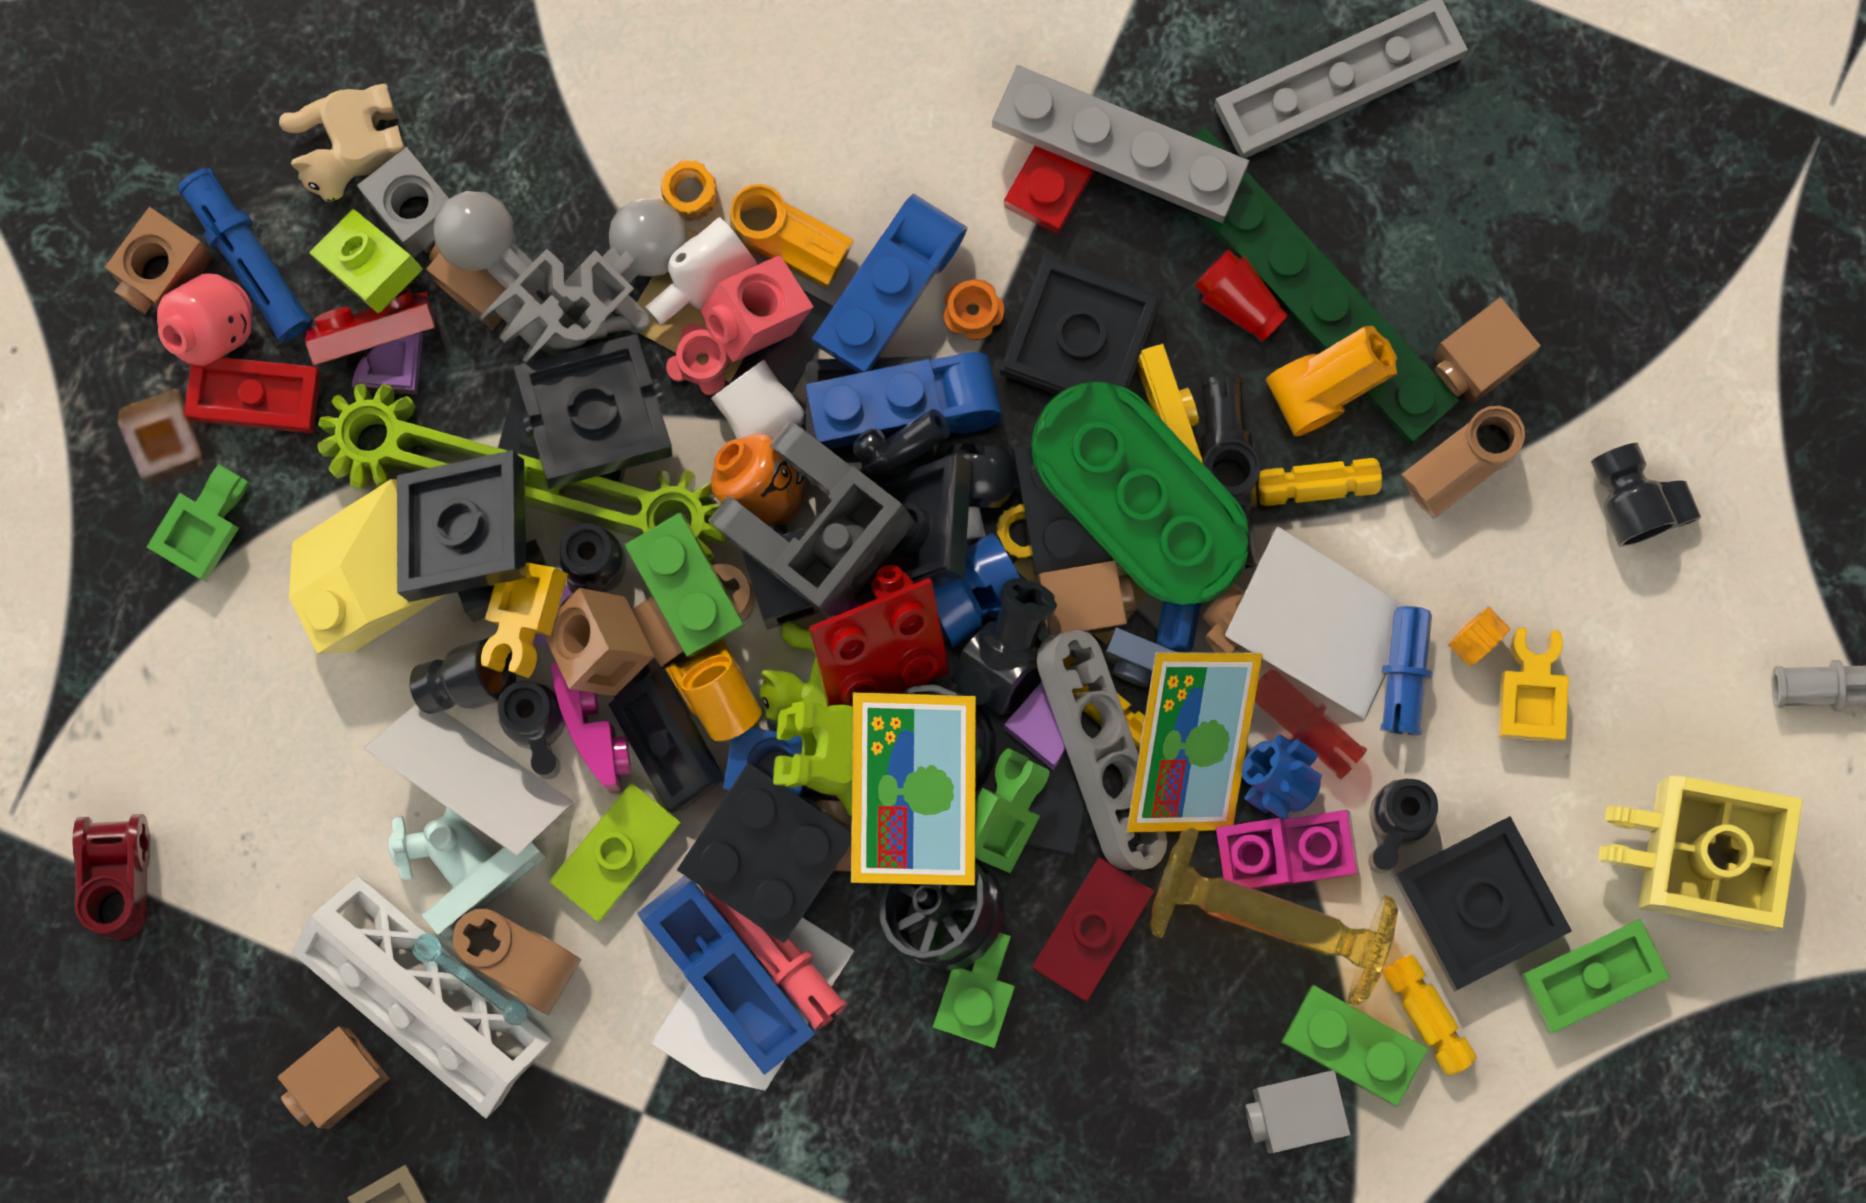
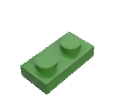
M682 513L674 515L624 544L687 657H694L746 627L744 620Z
M1641 919L1633 921L1520 975L1549 1034L1555 1033L1670 978Z
M1314 985L1309 989L1281 1041V1044L1330 1071L1335 1070V1074L1394 1107L1399 1105L1428 1051V1048Z

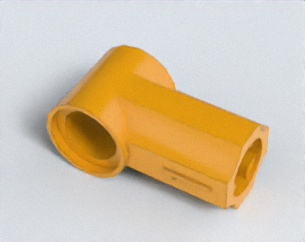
M754 184L741 189L733 198L730 207V228L751 254H762L770 259L781 255L791 271L828 290L831 283L837 277L854 243L852 238L786 203L781 194L770 186ZM761 208L773 215L775 223L764 231H754L748 229L743 224L741 217L751 209Z
M1366 326L1343 340L1336 342V344L1318 355H1307L1279 368L1266 378V382L1293 436H1300L1338 418L1344 413L1343 406L1398 374L1396 370L1397 357L1388 339L1384 338L1374 326Z

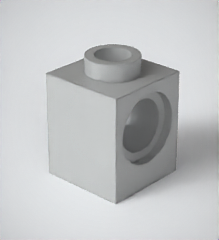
M406 147L357 186L368 204L406 251L414 258L423 250L426 253H431L435 246V217L442 204L449 198ZM420 196L429 200L428 207L421 216L414 219H404L399 216L402 204L409 198Z
M1335 1070L1253 1089L1255 1102L1245 1105L1254 1143L1265 1141L1268 1153L1280 1152L1350 1135Z

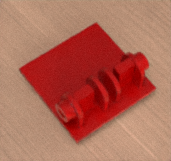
M884 566L877 571L876 577L872 582V591L876 600L809 627L827 706L848 705L853 707V692L898 694L913 686H920L949 674L933 584L930 578L914 584L910 577L898 566Z

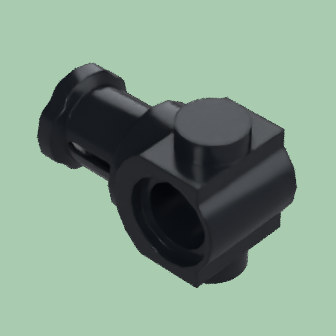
M1019 578L1007 580L1002 585L999 593L1002 605L996 621L988 622L968 642L961 653L951 680L959 686L962 696H976V705L985 704L1000 715L1006 712L1010 715L1014 714L1042 682L1036 661L1038 649L1042 643L1038 636L1044 620L1050 619L1057 608L1055 596L1050 590L1037 582Z

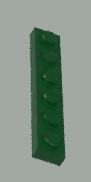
M1206 127L1193 137L1227 151ZM1247 171L1244 174L1224 223L1193 211L1217 239L1236 257L1240 259L1245 255L1278 301L1279 306L1322 352L1366 326H1374L1384 338L1388 339L1397 357L1396 370L1398 374L1362 395L1410 447L1457 406L1460 400Z

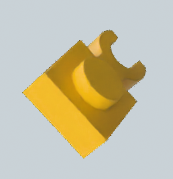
M526 562V578L494 585L485 620L498 625V630L484 645L481 654L482 666L502 672L506 658L512 652V660L508 671L527 678L532 675L537 662V653L533 645L535 633L551 636L567 580V573L554 567Z
M1519 627L1512 636L1510 647L1514 659L1520 664V672L1504 671L1501 674L1498 738L1562 743L1566 740L1569 676L1551 674V664L1562 652V634L1560 630H1552L1547 638V651L1543 654H1535L1526 645L1527 628Z

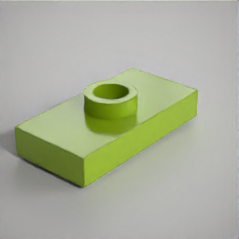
M354 209L309 252L324 269L377 313L381 312L423 269L409 253Z
M631 782L549 882L601 924L678 831L682 823Z

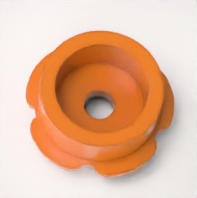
M972 279L957 283L947 291L944 297L946 310L943 312V320L946 327L954 334H965V337L969 340H981L988 337L992 333V327L999 325L1003 319L1004 303L1001 298L996 296L995 288L984 280ZM969 305H976L979 308V312L976 315H970L967 312V308Z

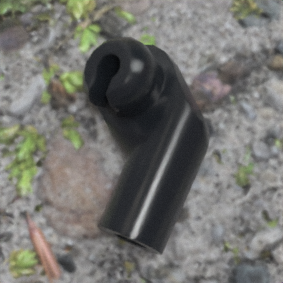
M931 409L887 439L878 429L871 428L864 431L854 441L852 451L857 458L863 461L861 464L862 468L871 473L880 474L921 456L948 438L950 427L946 418L938 410Z

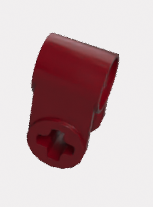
M133 814L129 821L93 823L90 817H77L74 823L72 838L77 918L84 927L107 939L117 941L129 939L142 929L148 914L147 868L150 860V832L147 818L144 814ZM120 892L125 902L123 913L114 922L103 924L99 917L100 904L108 895Z

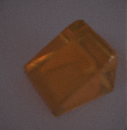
M179 389L161 393L119 410L117 422L141 478L201 457V451L191 422L184 417L185 404Z

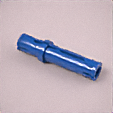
M202 168L187 176L178 185L177 190L185 198L205 228L206 232L203 236L209 247L214 250L218 249L244 290L267 321L279 343L282 341L284 343L301 335L312 325L313 320L310 315H307L279 270L250 228L253 225V221L247 212L236 208L216 178L212 168Z

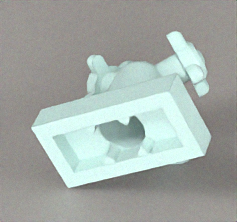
M448 807L443 817L431 821L425 826L424 832L407 834L403 816L395 817L392 820L393 832L389 836L388 851L393 864L398 867L400 878L403 880L413 879L411 860L430 857L453 887L449 893L422 914L436 934L445 939L453 935L456 923L464 914L475 909H485L546 858V855L534 841L517 856L505 847L493 855L469 828L468 821Z

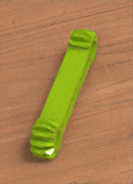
M357 384L355 386L354 395L356 402L351 405L340 395L334 396L332 403L340 413L339 418L326 416L321 417L319 421V426L322 430L333 435L318 443V450L324 457H335L329 466V471L336 478L344 477L350 473V484L359 491H362L367 486L372 475L377 487L390 480L388 472L394 469L410 473L447 465L444 462L409 453L408 450L413 446H421L466 460L507 451L408 423L407 420L413 414L416 405L408 396L394 402V390L386 384L381 385L373 400L364 384ZM374 424L387 427V437L379 448L371 451H364L358 448L359 435L366 427ZM518 454L524 459L525 506L581 522L595 524L599 527L638 537L657 526L662 516L668 511L675 509L684 510L692 516L691 528L711 564L715 561V557L705 543L725 544L728 538L708 522L721 505H709L715 498L711 491V482L703 484L694 491L696 477L693 471L685 470L680 477L678 486L672 485V480L667 470L658 471L657 480L661 488L655 492L598 476L548 489L540 460ZM565 487L641 509V511L637 515L631 516L560 496V491Z

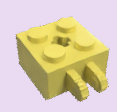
M1669 776L1658 782L1653 812L1623 806L1606 807L1605 821L1607 823H1612L1613 826L1624 829L1634 828L1650 831L1647 852L1633 850L1623 845L1610 844L1608 846H1600L1598 860L1614 866L1644 871L1638 909L1761 933L1772 932L1783 928L1803 799L1691 777ZM1716 840L1721 841L1720 851L1730 855L1731 860L1730 863L1720 867H1716L1713 864V859L1709 858L1708 847L1715 844Z

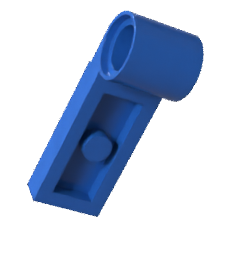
M915 193L912 194L899 209L813 336V345L857 373L871 371L934 275L940 274L951 261L961 245L968 227Z
M979 352L962 353L932 360L926 359L805 384L816 440L829 450L853 445L858 436L871 428L880 430L884 437L888 438L931 409L938 410L946 418L950 432L956 434H969L986 430L998 424L1003 418L989 357Z

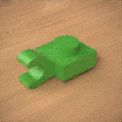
M218 464L196 502L179 493L147 545V548L207 582L239 527L225 520L224 516L239 502L249 482Z
M1007 748L999 757L995 768L996 793L982 788L975 801V858L1011 873L1040 818V815L1031 811L1029 807L1036 795L1044 788L1050 770L1029 761L1028 757Z
M999 933L998 938L984 956L975 961L972 972L963 968L951 971L933 1028L995 1048L1015 988L1013 985L997 980L1011 936Z

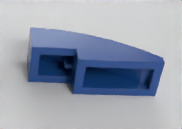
M683 876L637 913L643 924L764 1075L815 1035L813 1030L695 882Z

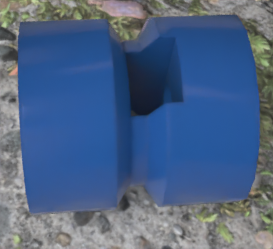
M993 533L966 546L965 578L933 589L941 632L952 648L974 637L984 627L985 619L991 617L996 620L1002 605L999 595L1002 585L1010 579H1021L1007 552Z

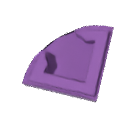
M419 332L375 346L358 363L352 381L353 389L355 390L357 384H364L369 392H377L381 385L386 384L391 386L395 394L418 395L423 333Z
M1041 682L1004 724V731L1054 770L1062 758L1065 745L1043 683Z

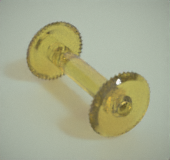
M1189 828L1180 833L1178 841L1172 847L1152 904L1149 926L1154 936L1163 937L1175 903L1180 905H1197L1208 915L1326 956L1338 955L1345 957L1356 966L1349 989L1348 1004L1357 1006L1369 999L1381 976L1395 934L1398 907L1392 897L1387 895L1382 897L1369 929L1349 928L1338 918L1223 878L1203 877L1194 868L1188 866L1199 830Z

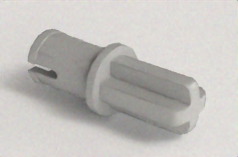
M1840 660L1831 661L1829 667L1783 668L1782 666H1775L1772 672L1771 684L1774 706L1776 708H1783L1784 706L1831 705L1834 711H1842L1845 704H1866V666H1843Z

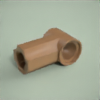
M1488 406L1478 411L1468 424L1403 472L1400 478L1421 509L1426 511L1434 520L1495 472L1506 468L1514 460L1525 440L1524 425L1520 417L1511 409L1502 406ZM1485 425L1500 427L1509 438L1508 450L1498 454L1486 452L1477 441V430Z

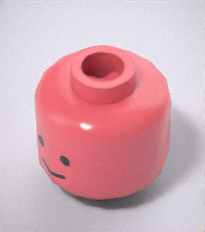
M202 274L162 297L157 309L159 338L169 352L175 354L186 363L197 366L208 365L242 346L247 341L252 325L253 309L250 299L238 284L218 274Z

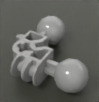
M466 191L454 195L442 204L436 214L434 223L435 245L445 261L461 270L481 271L486 269L506 288L479 319L482 321L497 313L507 323L500 335V339L504 343L520 335L530 345L523 357L525 363L539 349L549 355H557L579 349L588 340L606 338L607 333L628 330L631 333L637 334L644 331L650 324V316L647 311L628 295L634 289L630 283L636 276H658L667 273L671 256L687 242L686 224L674 207L661 199L630 201L617 211L611 221L609 229L610 249L603 257L595 250L564 282L563 264L548 249L532 262L512 242L514 235L512 216L502 201L487 192ZM610 313L615 316L606 318ZM564 314L570 316L574 321L568 329L559 322V319Z

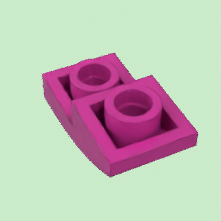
M557 663L550 664L560 711L578 752L592 773L610 793L622 792L621 775L631 774V758L627 736L616 737L615 728L610 721L589 723L588 715L599 713L597 693L569 689Z
M1349 810L1284 820L1275 818L1216 828L1226 892L1360 875Z

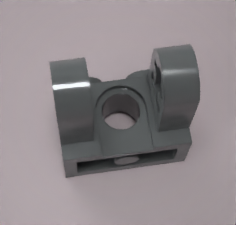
M789 420L769 447L791 467L825 492L831 500L830 504L800 541L794 537L790 543L730 496H727L708 522L827 618H832L843 613L916 522L899 501L855 467L847 464L797 424Z

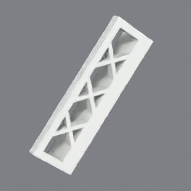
M358 875L310 916L291 952L485 1118L501 1105L515 1081L547 1050L552 1042V1039ZM354 901L374 918L376 930L356 928L340 913ZM392 948L411 949L423 960L424 971L405 970L393 960ZM441 989L457 990L471 1000L473 1013L453 1011L442 1001ZM490 1031L509 1032L526 1049L512 1061L492 1044Z

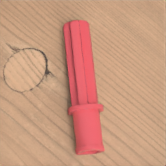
M700 887L774 977L772 979L778 988L782 987L811 1022V1026L815 1031L833 1020L831 1016L833 1013L839 1015L848 1004L837 995L811 963L814 955L810 951L803 953L791 937L785 943L781 942Z

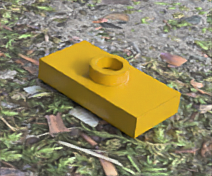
M1163 344L1142 350L1141 355H1139L1137 370L1150 408L1203 463L1191 426L1199 424V417L1190 390L1188 388L1178 390Z

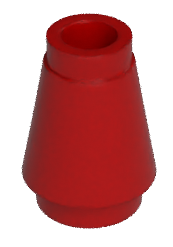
M1229 249L1194 284L1204 295L1201 302L1250 334H1254L1261 342L1288 315L1279 306L1280 304L1245 255L1239 259Z

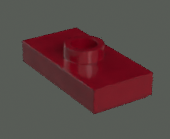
M1099 857L1031 969L1084 1002H1087L1154 891Z

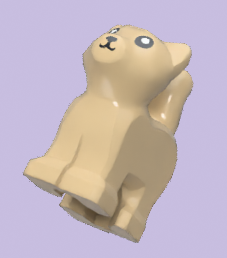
M386 84L375 85L365 90H339L329 94L326 98L316 100L304 106L298 112L284 113L280 116L279 125L281 129L289 133L306 132L317 124H323L332 143V149L330 150L317 149L292 160L291 164L299 171L298 178L302 181L306 190L320 195L326 202L338 200L343 196L345 187L354 176H364L375 172L406 148L398 125L382 131H376V126L381 119L387 121L397 119L392 97Z

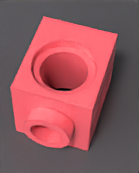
M781 255L720 281L700 312L705 318V324L710 336L715 342L723 346L732 362H736L792 336L812 310L813 305ZM746 307H749L752 310H754L757 313V315H754L751 312H749L746 309Z

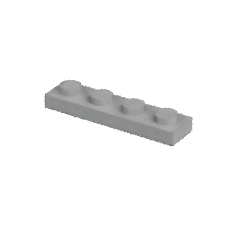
M1429 0L1216 98L1214 107L1239 156L1245 159L1465 58L1468 49L1443 0Z
M1020 65L1016 66L992 119V128L1220 223H1224L1249 163L1247 159Z

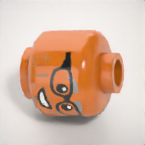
M756 433L731 440L718 451L711 475V491L721 504L727 496H730L766 525L777 526L790 520L801 507L804 499L805 477L769 447L774 439L768 435Z

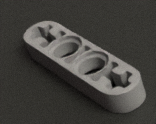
M1074 630L1051 634L1043 640L1038 649L1036 660L1038 672L1102 851L1108 862L1118 869L1126 871L1153 868L1162 860L1166 852V831L1139 832L1141 841L1134 845V851H1130L1128 841L1135 834L1134 832H1126L1129 812L1121 813L1122 818H1117L1115 814L1116 810L1127 809L1131 806L1139 754L1102 650L1096 639L1088 632ZM1073 650L1077 661L1070 665V670H1066L1063 659L1067 658L1070 655V651ZM1082 684L1088 685L1089 692L1072 693V689L1083 688ZM1088 703L1093 704L1101 714V730L1095 738H1090L1084 732L1081 725V714ZM1111 763L1119 768L1123 777L1122 790L1115 799L1106 793L1102 782L1103 772Z

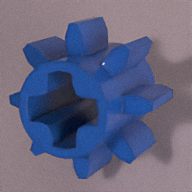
M1277 734L1274 742L1263 741L1257 744L1247 754L1242 767L1241 778L1253 786L1247 792L1245 800L1264 813L1271 811L1281 819H1286L1289 811L1299 812L1306 809L1317 797L1321 786L1322 775L1310 767L1316 761L1318 753L1298 739L1292 742L1281 734Z

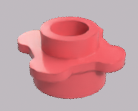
M697 323L689 324L680 333L681 341L678 344L676 356L669 358L667 361V373L673 381L681 382L687 380L700 386L701 391L705 395H716L725 387L723 376L732 360L723 346L713 340L708 330H705L702 325ZM700 354H705L709 357L708 362L704 365L697 362V357Z

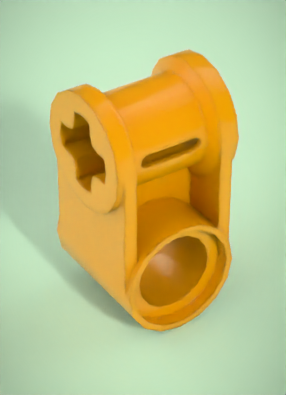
M724 640L680 665L671 662L664 666L694 716L697 714L713 740L725 741L733 739L746 732L759 720L762 714L761 707L747 685L749 683Z

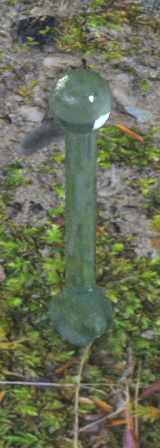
M423 934L417 938L413 946V954L418 960L426 963L432 961L437 963L500 1009L504 1020L508 1024L520 1025L526 1021L528 1009L523 1002L508 1000L440 950V941L435 936Z

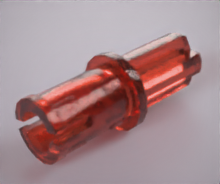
M1270 669L1259 678L1255 703L1292 735L1289 739L1291 742L1298 739L1318 753L1317 758L1333 771L1339 780L1344 778L1352 770L1351 765L1336 753L1333 748L1338 747L1356 764L1364 756L1367 748L1364 745H1360L1324 713L1327 709L1324 703L1317 707L1277 670Z

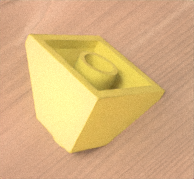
M390 479L292 542L289 599L317 654L355 652L445 596L441 595L408 602L397 593V479Z

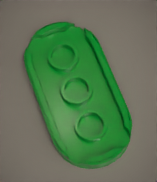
M1087 382L1062 391L1046 405L1036 422L1032 436V456L1039 478L1052 495L1142 590L1159 600L1184 605L1215 599L1236 582L1245 567L1248 555L1249 531L1243 509L1230 492L1142 398L1129 389L1114 384Z

